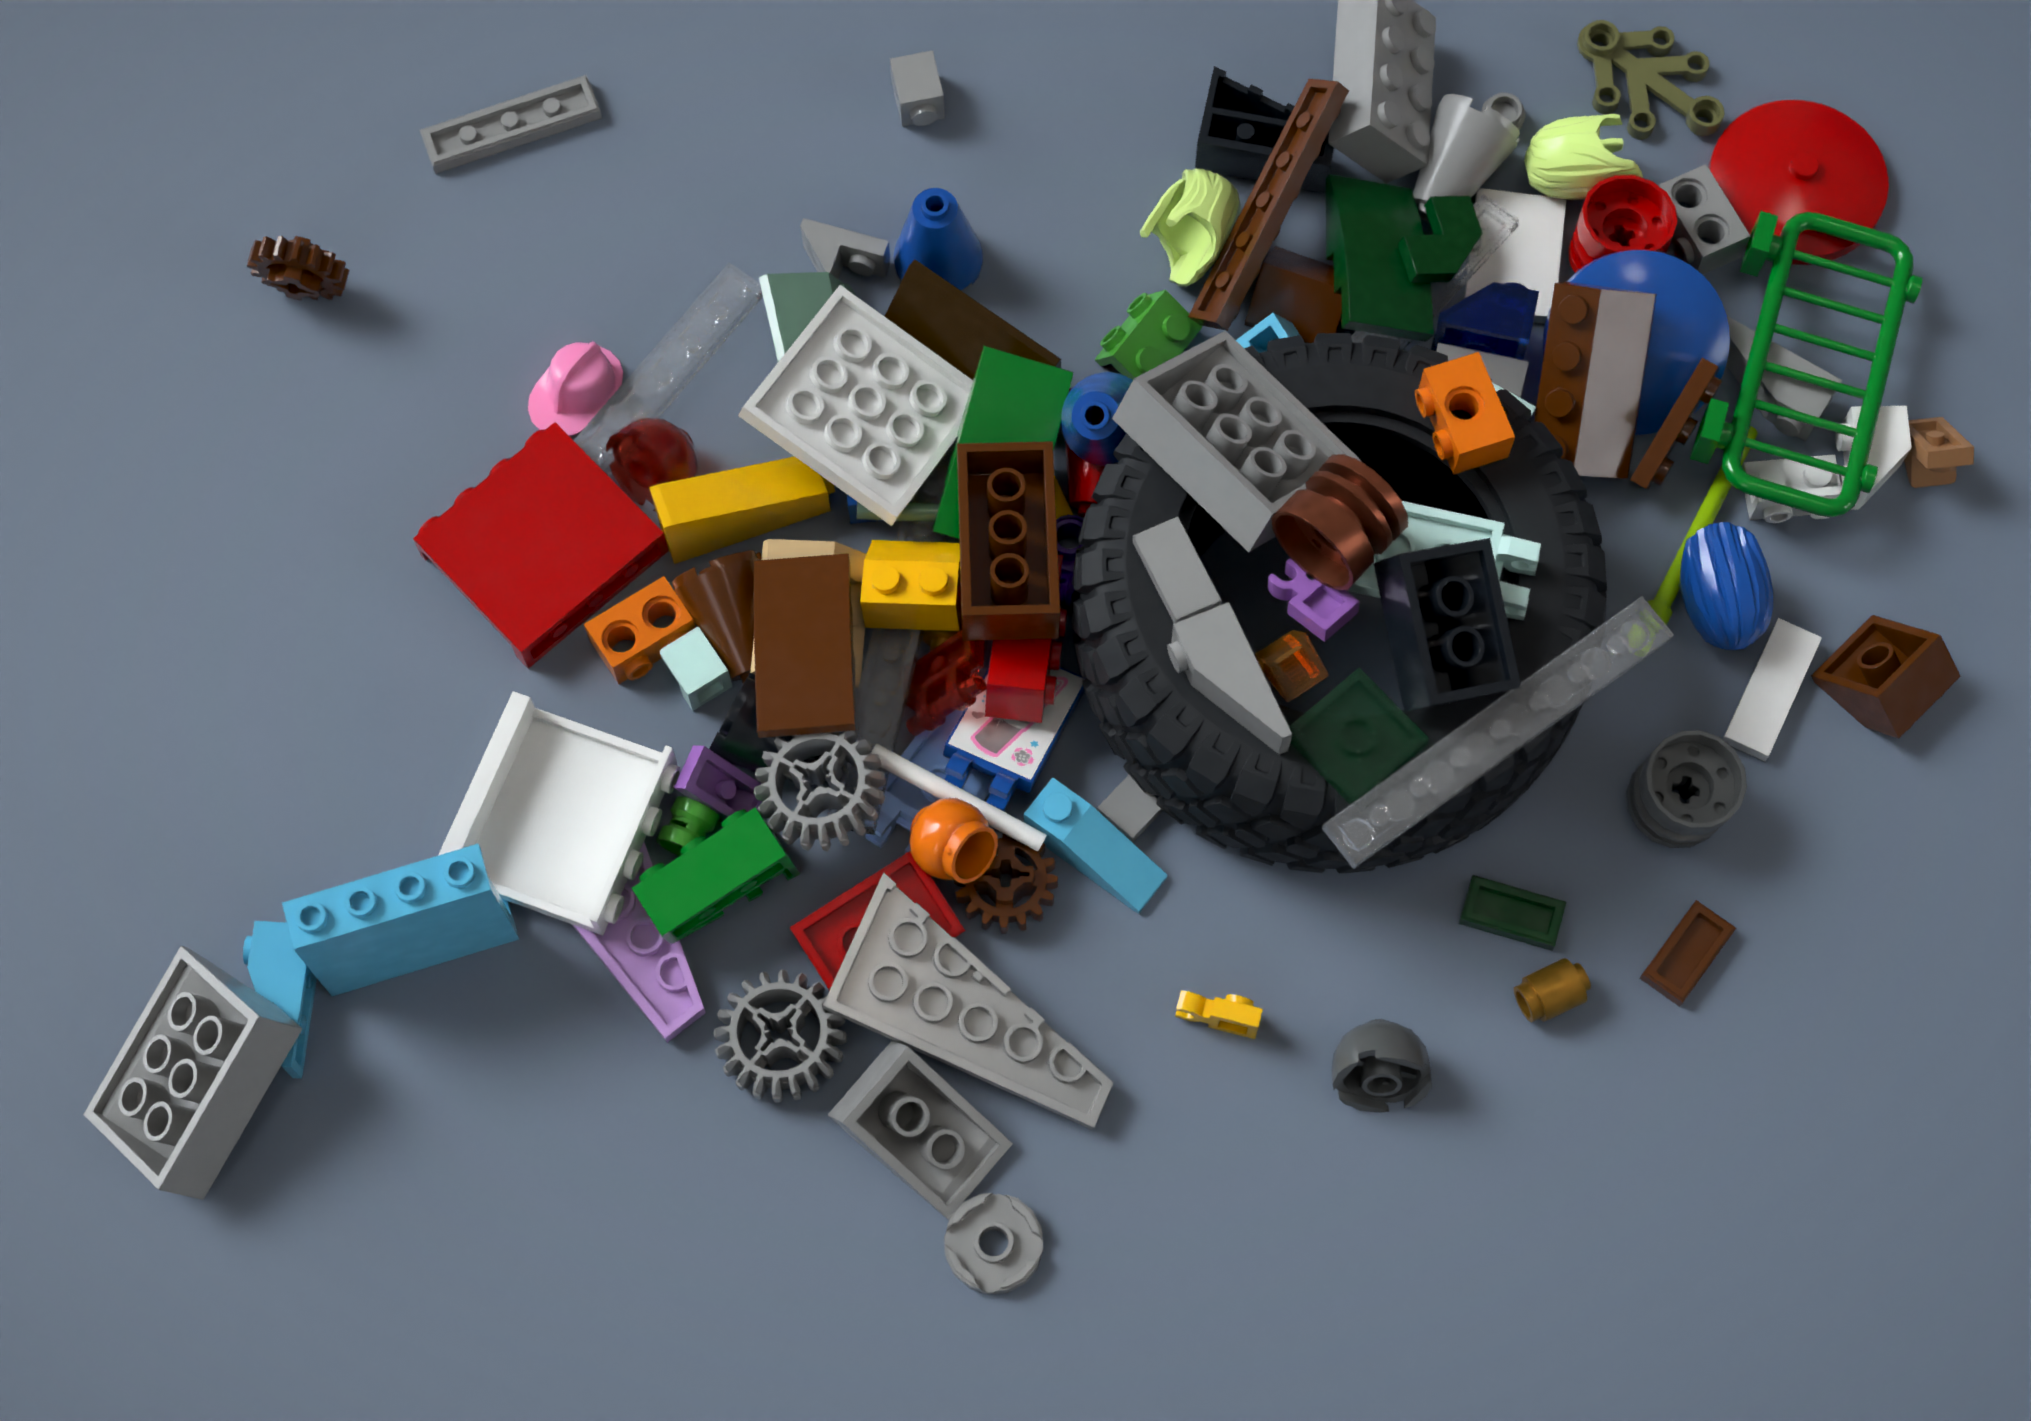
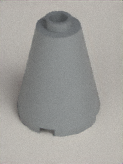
M1458 94L1444 95L1436 111L1430 132L1428 166L1420 169L1413 191L1419 216L1428 223L1430 222L1424 205L1431 196H1470L1471 198L1516 149L1520 140L1518 138L1520 135L1518 128L1508 118L1489 106H1486L1484 112L1470 107L1474 99Z

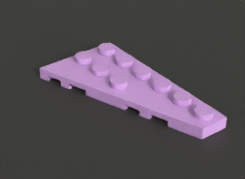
M643 842L639 851L643 853L642 864L635 879H627L621 893V896H624V905L616 923H608L604 935L575 925L572 926L668 1043L706 1012L680 940L670 944L661 936L632 890L633 886L641 882L639 880L640 875L653 866L646 845Z

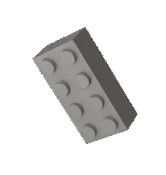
M1338 0L1333 81L1341 83L1349 92L1341 106L1339 116L1329 130L1328 144L1387 184L1428 166L1436 17L1414 0Z

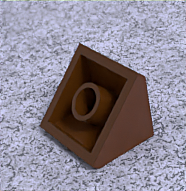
M1275 246L1262 264L1244 325L1253 328L1274 312L1293 323L1305 343H1314L1317 333H1338L1342 323V295L1334 294V266Z

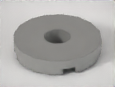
M985 1193L963 1202L950 1217L944 1236L945 1257L954 1276L969 1289L988 1295L1008 1293L1024 1285L1038 1269L1043 1253L1042 1228L1033 1210L1018 1198L1009 1195ZM991 1230L1002 1232L1008 1239L1007 1249L998 1256L986 1255L979 1247L980 1239L984 1233Z

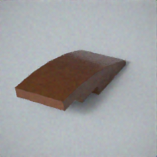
M849 553L754 561V658L758 738L856 730L855 656L853 649V610L851 604V565Z

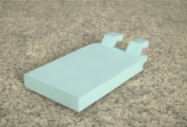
M1402 501L1408 514V527L1392 541V544L1382 554H1374V563L1402 553L1490 538L1497 574L1500 580L1503 567L1510 572L1535 576L1541 544L1503 534L1505 523ZM1372 564L1346 591L1380 598L1374 565ZM1499 581L1507 618L1524 620L1530 588Z

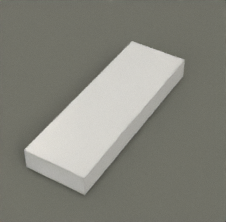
M1780 618L1777 619L1723 737L1727 744L1762 761L1767 760L1822 637Z

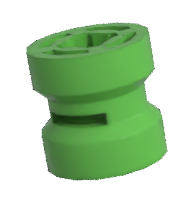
M678 796L670 809L672 818L669 824L661 828L656 842L667 851L681 856L680 850L688 842L697 837L706 836L707 833L714 830L719 820V815L708 806L696 800Z

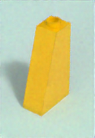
M795 456L649 487L659 524L664 532L674 564L829 512L831 508L828 494L835 492L834 484Z

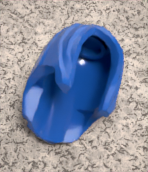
M1720 522L1697 530L1695 535L1686 540L1681 561L1680 589L1686 612L1694 628L1705 642L1725 650L1744 649L1753 644L1767 631L1771 621L1773 589L1767 561L1755 536L1744 527L1735 526L1730 522Z

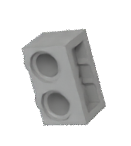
M1706 164L1658 185L1667 192L1676 206L1678 222L1671 239L1676 258L1693 266L1703 275L1742 257L1750 234ZM1678 202L1688 203L1693 208H1685ZM1700 238H1708L1715 244H1707Z

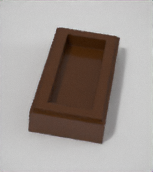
M1695 900L1639 979L1680 1007L1736 930V927Z

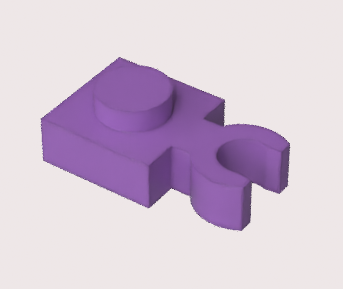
M1291 558L1286 561L1285 574L1293 580L1283 581L1273 573L1268 577V590L1271 595L1277 599L1289 601L1287 614L1323 642H1326L1359 612L1360 601L1346 590L1333 589L1316 579L1311 581L1306 577V572Z

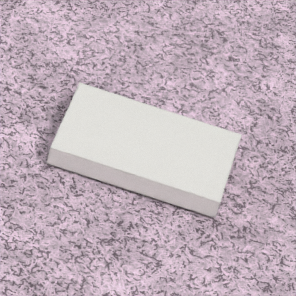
M1480 188L1476 192L1474 209L1483 234L1469 254L1463 313L1545 324L1552 304L1554 284L1559 279L1566 199Z

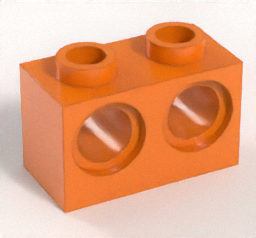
M665 576L584 623L591 644L618 684L627 679H639L647 674L653 667V664L662 659L660 650L696 628L694 619ZM661 616L675 618L668 627L657 628L653 626L655 620ZM622 640L635 642L633 647L626 652L613 651V647Z

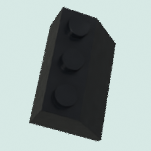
M1490 538L1402 553L1373 563L1404 712L1522 688Z

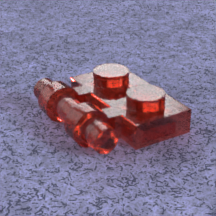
M961 630L905 668L903 703L916 712L914 716L906 721V727L912 735L918 736L925 730L934 731L945 723L946 716L955 710L964 711L976 702V696L986 690L984 679L977 674L984 668V640L962 641Z

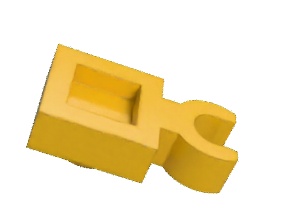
M1181 990L1175 1017L1188 1021L1208 1023L1209 1028L1255 1039L1263 1009L1254 1007L1252 1000L1239 995L1229 994L1225 996V999L1215 997L1212 1000L1193 992Z

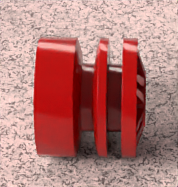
M1615 175L1599 181L1586 195L1568 249L1570 266L1574 273L1600 257L1619 251L1649 250L1666 254L1678 222L1676 206L1667 192L1653 181L1635 175Z

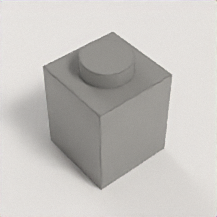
M933 50L890 58L892 86L902 127L913 124L925 126L933 123L935 120L944 119V95Z

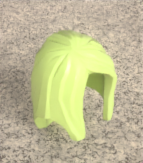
M1607 114L1569 117L1556 120L1541 128L1531 139L1524 159L1530 186L1548 197L1583 200L1599 181L1612 176L1635 175L1643 178L1639 166L1634 161L1612 154L1622 150L1623 138L1600 140V126L1623 125L1620 115Z
M1195 168L1193 170L1185 169L1182 173V179L1173 184L1161 197L1144 223L1143 228L1140 229V235L1142 238H1148L1152 232L1159 237L1160 243L1169 257L1171 267L1169 280L1176 283L1178 286L1187 287L1198 281L1214 264L1241 213L1239 193L1230 181L1219 174Z

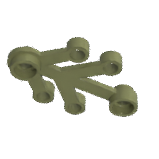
M1593 21L1581 30L1577 40V47L1585 59L1593 62L1596 90L1592 99V105L1597 112L1611 114L1618 107L1621 93L1613 84V64L1626 74L1631 115L1627 123V132L1631 137L1643 140L1650 137L1653 132L1656 118L1649 108L1647 89L1684 115L1688 128L1695 135L1707 136L1719 129L1725 111L1718 99L1712 96H1701L1693 99L1662 77L1663 75H1682L1684 79L1690 82L1703 80L1710 64L1708 57L1704 53L1693 51L1686 56L1664 57L1670 53L1675 40V36L1669 28L1658 26L1651 31L1619 32L1617 27L1609 21ZM1653 39H1663L1667 44L1659 45ZM1593 42H1601L1605 46H1597ZM1646 48L1655 57L1636 58L1626 50ZM1688 64H1698L1702 69L1693 70ZM1600 96H1610L1613 101L1604 102L1600 99ZM1704 117L1708 119L1710 123L1702 122L1697 118ZM1644 121L1648 127L1640 128L1634 122Z

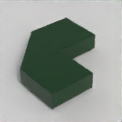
M1431 196L1425 203L1424 207L1434 235H1404L1397 244L1410 283L1450 282L1483 234L1470 196Z

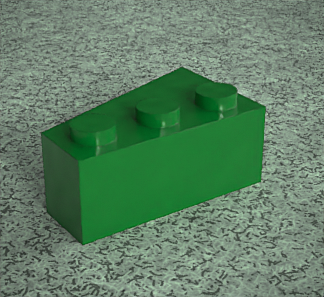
M756 807L748 812L746 809H742L731 814L722 822L721 830L707 839L705 836H700L688 842L680 850L681 856L666 866L664 863H658L650 867L640 875L639 880L641 882L632 887V890L659 933L670 944L723 917L724 912L722 910L742 897L746 896L749 902L763 894L759 886L783 873L788 881L800 875L793 861L776 835L771 832L768 823L762 818Z

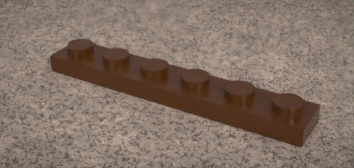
M1308 79L1188 316L1197 324L1228 331L1233 320L1237 317L1240 306L1252 282L1258 276L1260 266L1271 244L1277 238L1293 201L1300 193L1301 185L1313 161L1318 157L1321 146L1333 122L1340 114L1341 106L1349 90L1338 81Z

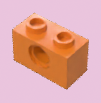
M1476 352L1423 369L1419 389L1415 390L1417 407L1422 417L1430 418L1435 430L1433 432L1435 450L1441 460L1447 459L1453 475L1508 458L1515 435L1480 353ZM1463 410L1469 413L1472 418L1462 420L1456 418L1451 411Z

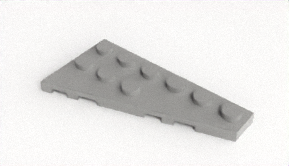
M883 872L822 1008L1092 1130L1097 1123L1114 1082L1070 1042L1067 1043L1044 1022V1018L1032 1007L1029 1008L1010 991L1011 988L955 937H951L929 917L930 914L917 902L914 903L896 887V883Z

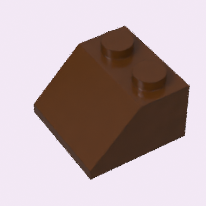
M1872 615L1811 675L1815 684L1864 727L1898 739L1961 677L1940 634Z

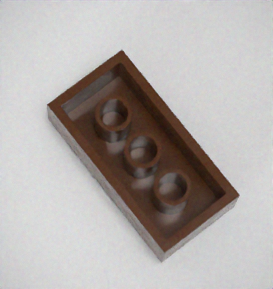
M1053 441L957 444L962 641L1059 639L1060 598Z

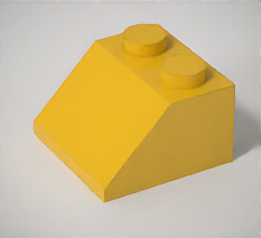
M872 540L864 559L860 598L865 628L959 631L961 616L960 543Z

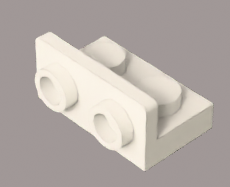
M1835 455L1812 456L1837 464ZM1788 459L1744 462L1742 465L1743 470L1751 476L1824 498H1836L1842 489L1838 474ZM1745 493L1749 520L1765 519L1768 523H1780L1789 520L1792 516L1811 515L1813 519L1829 518Z

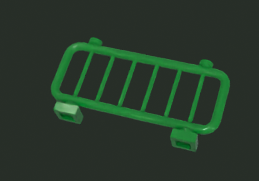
M1760 211L1750 233L1740 272L1757 277L1765 260L1773 262L1732 422L1725 421L1729 403L1711 398L1700 420L1690 459L1708 464L1715 449L1724 450L1722 470L1726 479L1734 488L1755 497L1819 516L1836 517L1844 515L1855 506L1861 491L1870 493L1877 476L1878 467L1867 464L1905 303H1915L1921 289L1923 277L1912 275L1914 257L1911 250L1900 238L1824 214L1805 212L1790 218L1785 223L1779 236L1774 234L1778 216ZM1805 230H1813L1885 251L1895 260L1893 278L1797 251L1795 249L1798 237ZM1793 259L1890 287L1884 315L1786 287ZM1783 296L1881 324L1875 352L1776 324ZM1773 334H1781L1872 361L1866 390L1768 362L1767 358ZM1764 370L1863 399L1857 427L1852 428L1758 400L1757 397ZM1754 408L1853 437L1847 467L1747 438ZM1744 447L1845 476L1841 492L1836 498H1824L1751 476L1741 466Z

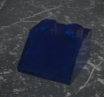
M1493 282L1439 314L1431 350L1436 351L1438 342L1524 359L1530 340L1539 291L1528 289L1526 286L1514 282L1505 284Z

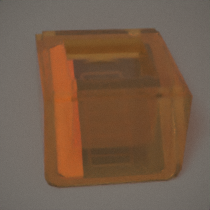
M1292 630L1255 654L1260 668L1286 702H1290L1329 676L1305 632Z

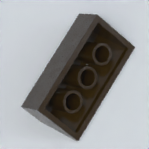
M915 259L909 265L884 316L972 380H974L984 345L1061 368V358Z

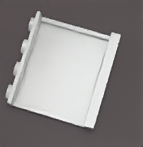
M513 691L439 855L479 843L487 874L501 899L604 935L608 923L615 924L621 914L624 905V896H621L627 879L634 880L640 870L643 853L639 851L646 835L652 837L659 826L662 815L659 805L665 792L669 794L673 792L675 783L680 775V766H677L678 763L673 748L665 746L663 753L554 715L535 708L531 697Z

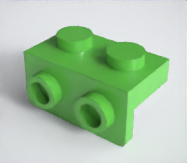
M1167 290L1152 294L1142 293L1127 308L1126 312L1129 314V317L1121 327L1119 325L1114 327L1104 336L1100 343L1103 349L1094 360L1100 366L1112 364L1122 375L1134 380V378L1182 354L1201 330L1202 326L1188 317L1189 313Z

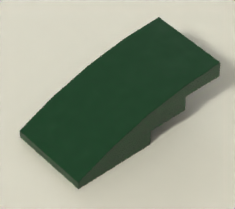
M1332 174L1326 177V260L1334 261V294L1342 295V328L1424 342L1434 335L1431 282L1410 283L1397 245L1404 235H1424L1411 188Z

